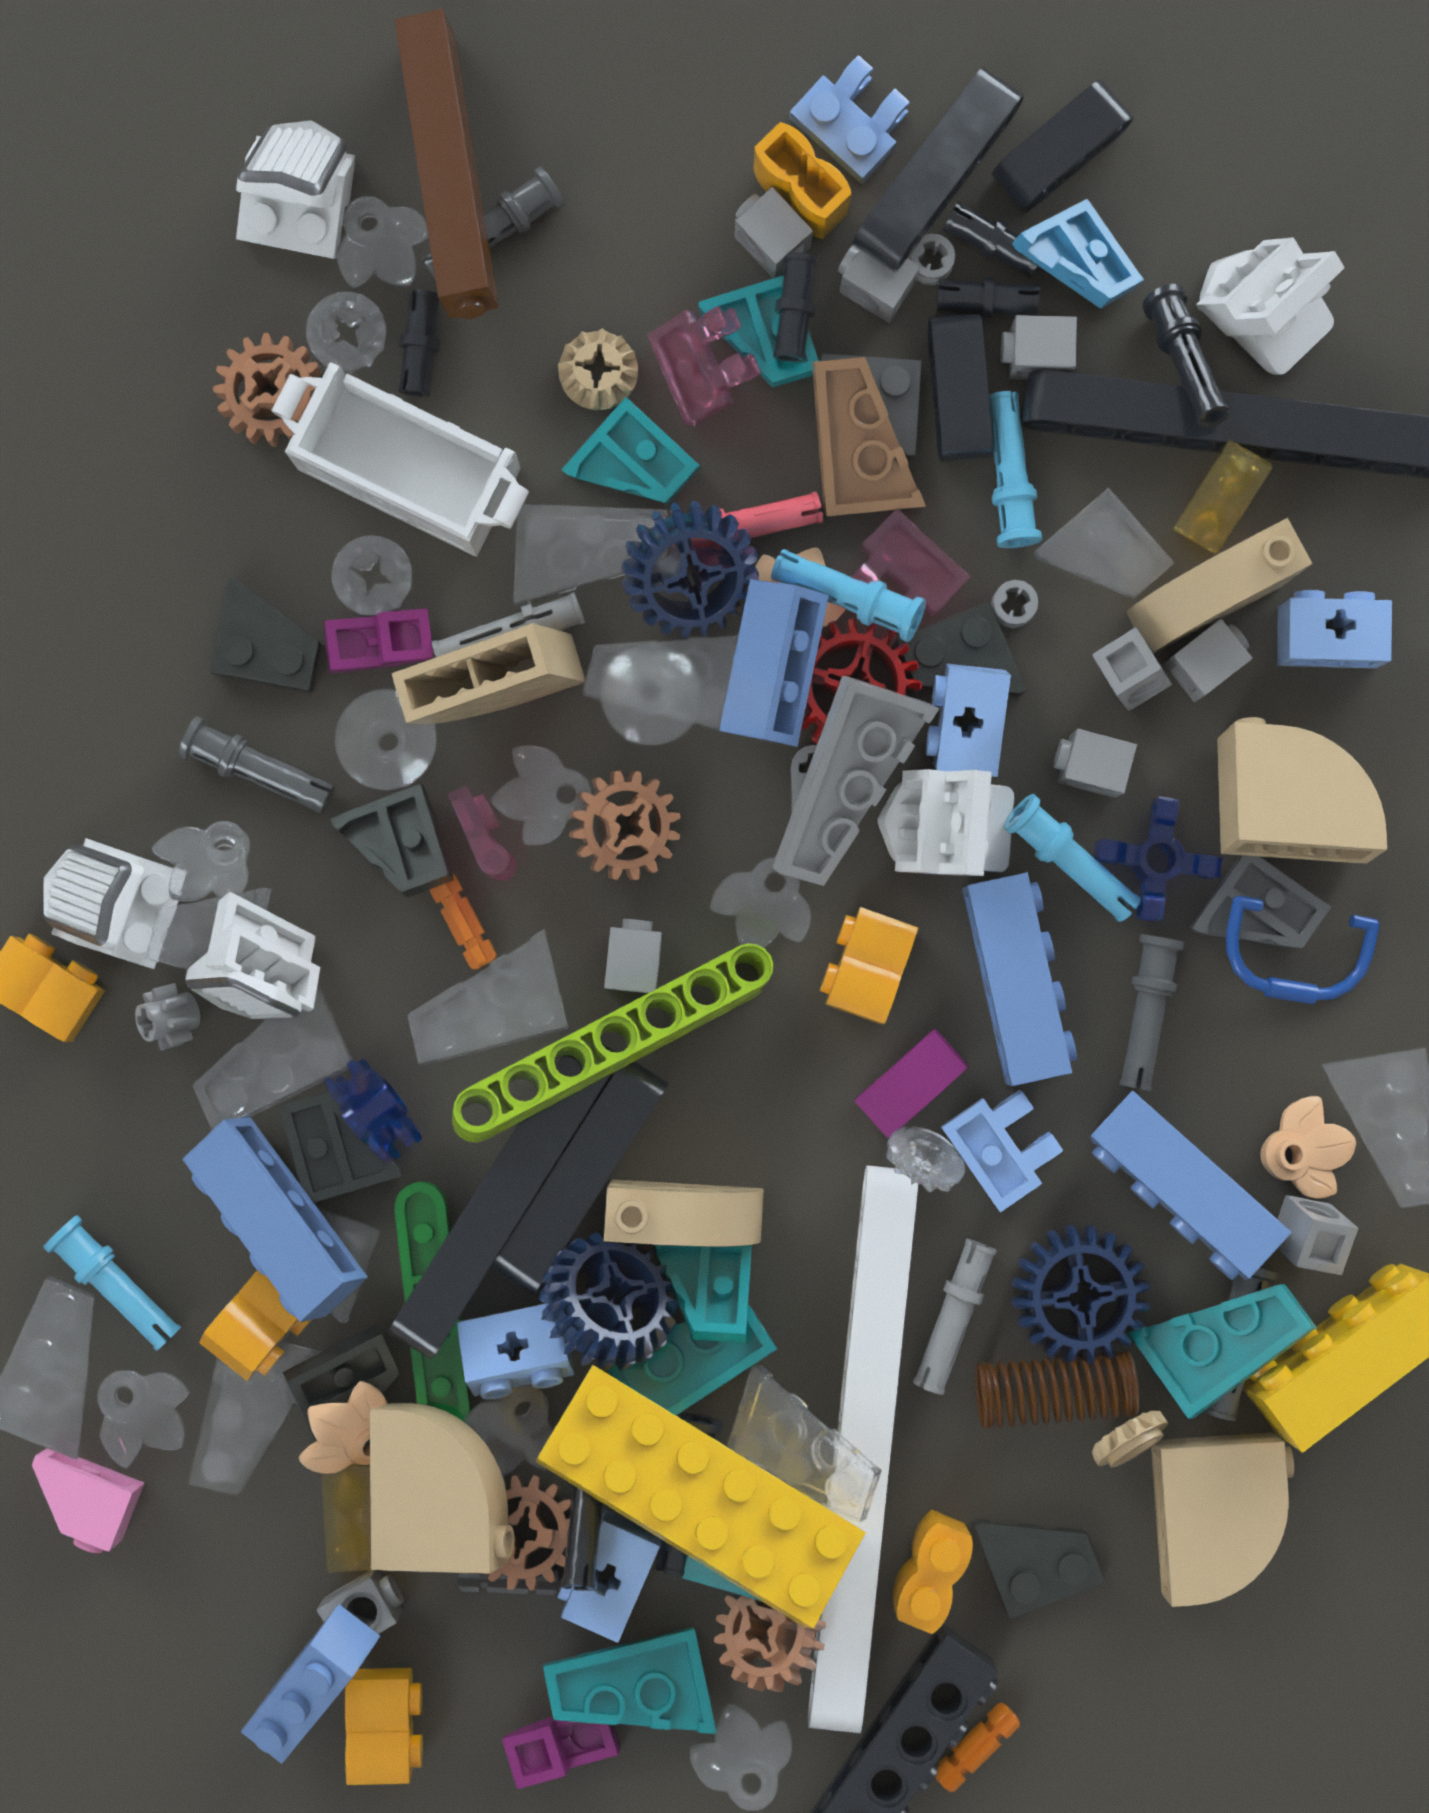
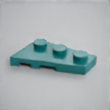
M1279 1284L1222 1302L1219 1305L1201 1311L1178 1316L1150 1327H1144L1141 1331L1134 1330L1128 1332V1334L1187 1418L1194 1419L1317 1327L1286 1285Z
M748 1305L746 1343L694 1340L685 1322L674 1326L673 1331L667 1336L666 1344L658 1352H654L646 1363L640 1365L634 1363L628 1370H623L622 1372L614 1364L608 1372L618 1381L677 1416L778 1348L751 1306Z
M693 1627L542 1664L554 1720L606 1725L649 1726L652 1729L670 1730L672 1728L695 1730L698 1733L717 1734L696 1633Z

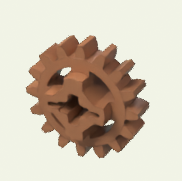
M263 333L261 345L255 346L246 337L243 339L245 348L243 353L239 354L230 348L226 353L233 363L230 368L217 366L216 372L225 380V384L213 386V392L218 398L226 400L217 409L223 418L232 417L229 426L236 434L246 429V437L253 444H256L261 435L264 434L271 447H276L280 434L285 433L287 438L291 440L294 433L287 427L282 418L271 421L264 420L267 417L277 416L271 410L289 375L301 376V378H318L322 371L317 362L308 363L311 355L306 347L301 346L293 352V342L290 337L284 335L279 344L275 345L269 333ZM265 360H274L272 363H259ZM243 378L245 380V392L238 399V388ZM268 384L273 388L277 387L278 391L275 395L271 396L267 392H262L263 387ZM310 385L307 386L291 418L292 421L299 423L316 388Z
M621 771L610 772V784L608 785L600 777L592 779L595 793L592 795L587 792H579L577 797L585 806L583 810L570 811L569 814L573 819L580 821V828L569 832L571 838L582 839L584 845L577 850V856L583 858L592 855L594 859L591 862L590 869L594 872H599L608 865V878L618 880L622 870L625 869L630 880H638L640 876L639 867L641 866L650 873L657 872L658 867L654 859L657 856L670 859L673 855L665 847L666 841L680 839V834L669 830L670 823L681 818L680 813L667 812L665 807L673 800L672 794L658 796L656 791L660 781L657 779H650L645 785H641L642 775L639 771H631L627 782H624ZM620 791L634 793L632 797H628L624 804L615 805L605 799L611 794ZM651 809H653L656 818V832H653L650 828L648 814ZM631 815L629 825L634 828L631 835L621 834L618 836L617 834L621 827L615 822L617 816L628 817ZM593 818L599 820L602 837L598 842L593 833ZM635 846L644 851L631 859H616L617 855H621L625 847Z
M512 1476L511 1489L506 1491L507 1502L518 1497H522L519 1502L518 1510L508 1516V1525L512 1526V1528L514 1525H522L525 1517H528L530 1519L529 1527L537 1530V1537L535 1540L526 1541L524 1548H521L519 1546V1537L514 1535V1549L509 1558V1564L490 1573L488 1580L495 1582L504 1574L508 1576L507 1589L515 1590L520 1579H525L529 1591L537 1589V1576L543 1575L550 1583L557 1580L553 1567L556 1564L565 1567L566 1555H564V1552L567 1548L570 1520L567 1519L565 1512L571 1508L572 1502L571 1499H567L558 1503L555 1499L560 1488L558 1485L552 1484L544 1492L540 1490L541 1477L533 1476L529 1486L523 1487L520 1476ZM542 1502L553 1512L557 1520L558 1530L548 1528L540 1515ZM542 1547L554 1549L549 1558L542 1564L527 1569L531 1554Z
M728 1595L725 1597L724 1600L731 1610L728 1615H717L716 1621L725 1625V1633L714 1637V1642L727 1647V1651L723 1653L719 1660L723 1665L734 1667L731 1674L734 1680L743 1683L748 1681V1688L763 1692L767 1686L768 1690L779 1693L783 1692L784 1680L797 1686L802 1683L799 1673L801 1667L815 1670L817 1666L809 1656L812 1650H824L825 1644L815 1639V1632L826 1628V1622L818 1620L814 1629L804 1628L762 1601L742 1595L738 1599ZM764 1659L770 1661L772 1666L760 1668L753 1660Z

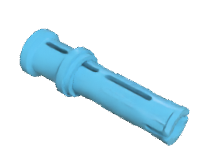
M1001 391L989 395L992 447L997 475V488L994 489V494L991 498L992 504L998 507L1001 531L996 540L997 546L1000 548H1021L1042 541V532L1036 529L1033 501L1037 499V490L1028 482L1023 431L1020 420L1019 393L1015 391L1012 393L1011 391Z
M783 549L780 556L778 555L771 573V579L774 581L801 586L829 595V603L856 613L857 619L862 624L869 626L875 623L899 633L900 639L905 642H909L913 638L926 606V600L921 597H916L914 600L887 590L886 583L879 580L876 582L872 581L869 584L858 581L841 572L802 558L786 549Z
M1031 794L1023 799L1009 814L1003 828L1009 834L1016 832L1036 850L1034 855L1040 861H1045L1046 863L1053 861L1108 910L1118 922L1128 918L1132 913L1117 898L1126 906L1130 905L1134 909L1138 907L1141 898L1072 839L1074 835L1072 828L1066 822L1059 824L1039 806L1040 799L1035 794Z
M78 1215L74 1216L48 1240L43 1249L48 1253L53 1251L57 1253L76 1273L74 1279L79 1284L82 1282L84 1285H87L90 1282L158 1351L168 1340L154 1327V1324H157L170 1338L181 1326L176 1324L112 1261L115 1257L112 1253L114 1250L109 1245L102 1247L81 1226L83 1220Z

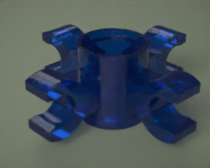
M1161 796L1158 799H1153L1150 813L1149 837L1137 845L1108 839L1096 841L1094 858L1098 862L1131 866L1135 876L1142 881L1139 895L1141 901L1136 909V919L1155 922L1162 920L1165 906L1166 882L1178 874L1211 880L1214 877L1220 878L1223 857L1186 853L1181 843L1173 838L1179 810V799ZM1151 846L1162 848L1168 855V866L1163 873L1153 871L1147 864L1146 855Z
M361 1059L359 1062L351 1060L347 1063L353 1075L349 1082L340 1075L336 1078V1082L329 1076L325 1079V1084L332 1098L337 1103L343 1104L339 1107V1110L359 1139L368 1144L369 1148L384 1163L389 1162L391 1158L397 1159L401 1156L395 1146L398 1138L409 1147L413 1144V1140L416 1143L421 1141L422 1136L414 1121L406 1116L409 1111L389 1082L384 1077L379 1076L366 1060Z

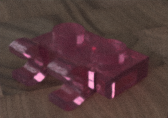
M716 307L699 319L696 311L684 310L647 334L685 426H696L733 404L734 401L729 388L745 383L761 373L753 354H749L742 359L741 355L737 353L718 365L712 352L710 342L728 336L741 327L734 308H729L722 313L721 308Z
M898 508L863 543L861 549L870 558L851 577L869 584L872 581L880 580L887 573L907 592L904 595L905 597L912 600L916 597L925 599V609L933 617L970 579V576Z

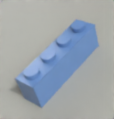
M1027 872L963 887L962 891L1005 1085L1016 1086L1071 1074L1070 1062L1077 1060V1052L1072 1033L1070 1031L1063 1032L1059 1012L1066 1010V1004L1060 982H1052L1048 962L1054 961L1055 956L1049 932H1041L1037 913L1043 911V900L1038 883H1030Z
M1133 1090L1091 1135V1142L1097 1146L1092 1151L1094 1157L1114 1174L1119 1168L1125 1171L1136 1181L1130 1187L1131 1190L1151 1208L1154 1209L1160 1203L1174 1216L1169 1224L1191 1244H1194L1199 1238L1214 1252L1209 1260L1231 1280L1238 1274L1245 1281L1250 1279L1292 1233Z
M251 1118L224 1119L183 1158V1161L193 1173L192 1180L196 1187L211 1198L221 1212V1220L224 1226L240 1238L250 1252V1260L253 1266L261 1274L268 1277L279 1292V1299L284 1309L292 1316L297 1317L299 1322L326 1317L368 1278Z

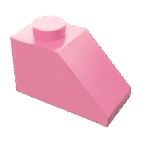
M49 1446L35 1456L32 1467L60 1533L74 1538L73 1544L91 1553H102L103 1550L110 1552L123 1540L145 1483L52 1446Z

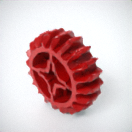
M849 618L846 627L847 634H841L839 625L835 621L828 623L827 630L830 639L826 640L822 634L820 636L805 708L807 715L804 716L801 731L808 729L813 723L818 727L811 739L815 745L818 744L827 716L821 711L814 699L812 683L821 685L822 690H826L835 696L842 676L851 678V676H854L857 666L861 665L858 678L863 682L885 689V684L875 681L870 675L869 662L871 654H873L888 668L893 680V692L906 696V693H915L921 690V681L906 679L907 675L918 670V662L908 661L902 664L899 660L909 651L910 647L908 644H900L894 650L888 646L895 636L894 631L888 629L882 640L873 636L877 629V624L875 623L866 627L865 634L857 633L858 622L856 618ZM842 649H857L852 664L847 668L841 670L828 668L827 671L817 668L818 664L831 653Z

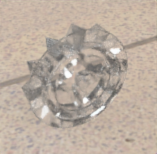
M348 291L337 292L323 298L312 309L306 324L307 342L315 358L327 367L332 362L342 367L343 371L352 374L356 369L371 366L378 354L384 351L387 332L386 323L380 309L366 296ZM338 317L342 323L345 322L349 327H353L356 324L360 325L355 331L359 345L357 348L353 344L350 345L346 340H341L338 343L335 341L340 335L335 318Z
M376 535L362 536L346 544L336 556L332 567V584L338 598L349 609L360 615H376L377 612H387L401 606L402 601L412 590L413 568L404 550L394 541ZM379 557H381L379 561L381 564L380 572L392 583H375L373 589L369 590L368 596H366V581L353 571L354 569L361 572L362 570L371 571L374 564H377Z
M902 1127L899 1130H895L887 1142L886 1158L895 1164L894 1172L898 1175H906L911 1180V1185L914 1183L922 1184L929 1192L936 1188L949 1192L955 1184L960 1183L965 1173V1163L957 1149L943 1136L931 1130L920 1127Z

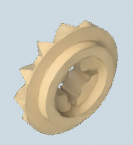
M603 328L588 333L581 331L579 336L571 343L565 344L563 354L558 363L559 379L567 396L576 404L591 410L613 408L619 405L625 397L628 398L636 385L638 363L635 351L626 343L622 335L616 336L608 333ZM598 351H602L605 365L613 367V370L611 372H604L601 380L598 381V388H594L591 371L585 370L583 367L593 364L595 357L598 356Z
M1149 1411L1115 1428L1114 1431L1102 1437V1440L1097 1442L1092 1450V1455L1097 1465L1103 1466L1109 1463L1110 1467L1113 1468L1143 1453L1163 1438L1162 1430L1168 1425V1421L1161 1411Z

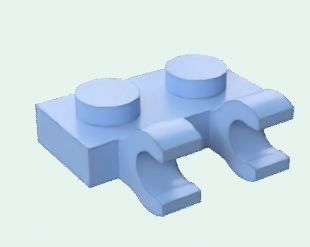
M858 55L847 66L835 85L823 75L792 108L790 120L859 183L863 184L896 149V141L889 133L907 116L909 111L906 108L910 102L894 89L881 103L872 118L863 112L853 100L872 81L869 75L873 68Z
M1020 1089L992 1110L986 1101L981 1098L941 1126L1000 1212L1040 1186L1042 1182L1034 1170L1063 1151L1049 1131L1038 1137L1021 1152L1017 1148L1005 1128L1034 1109Z

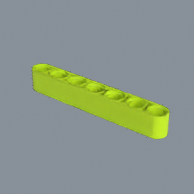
M747 943L740 945L466 1088L457 1096L454 1102L452 1113L454 1131L460 1138L468 1142L478 1143L487 1140L755 998L761 993L773 973L771 955L765 948L757 944ZM738 963L752 965L758 972V980L749 982L741 979L736 973L735 965ZM698 985L709 988L714 993L715 1003L702 1005L696 1002L691 995V988ZM654 1008L665 1011L670 1016L671 1026L664 1029L652 1026L647 1021L646 1012ZM607 1032H617L626 1040L627 1048L618 1053L610 1052L602 1045L600 1036ZM564 1055L572 1056L580 1062L582 1072L573 1077L564 1076L556 1069L555 1060ZM518 1079L527 1080L535 1086L537 1095L531 1100L519 1101L510 1094L509 1084ZM473 1103L481 1104L489 1110L491 1118L484 1125L472 1126L463 1119L461 1114L463 1108Z

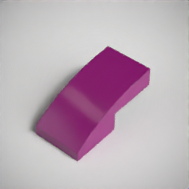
M428 608L377 612L376 616L325 620L323 624L329 674L399 666L428 661L434 658Z
M934 1028L903 1054L892 1067L862 1091L854 1101L881 1132L889 1138L949 1086L969 1065L938 1030Z
M553 1716L504 1735L502 1738L517 1789L564 1777L570 1768L617 1756L621 1750L615 1725L554 1720Z

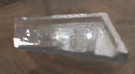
M523 504L517 515L514 606L517 607L531 603L534 599L555 593L559 595L576 590V587L600 580H611L624 576L621 562L622 560L632 558L625 549L627 541L642 542L636 532L637 525H645L651 529L655 526L651 517L653 511H658L663 519L668 518V510ZM667 549L660 555L657 561L667 558Z

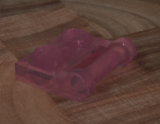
M468 786L448 793L479 867L495 880L506 881L511 879L516 873L517 863L513 855L508 853L504 847L498 845L492 829L499 827L500 824L489 799H486L483 793L477 796Z

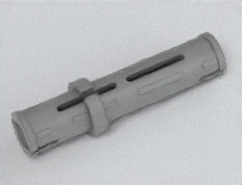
M573 592L568 596L534 608L531 603L521 606L522 612L477 626L439 641H432V647L435 656L439 657L532 623L560 631L578 624L582 625L585 623L576 594Z
M968 1238L964 1242L965 1246L952 1281L946 1280L943 1291L947 1294L921 1365L913 1380L915 1385L919 1387L924 1385L923 1389L940 1395L945 1393V1386L976 1304H982L985 1295L981 1293L993 1257L997 1253L996 1249L989 1246L986 1247L985 1244Z

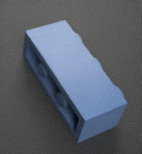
M750 579L719 731L798 747L829 595L797 585Z
M338 1604L272 1687L241 1730V1733L252 1740L259 1749L270 1754L282 1764L352 1679L380 1635Z

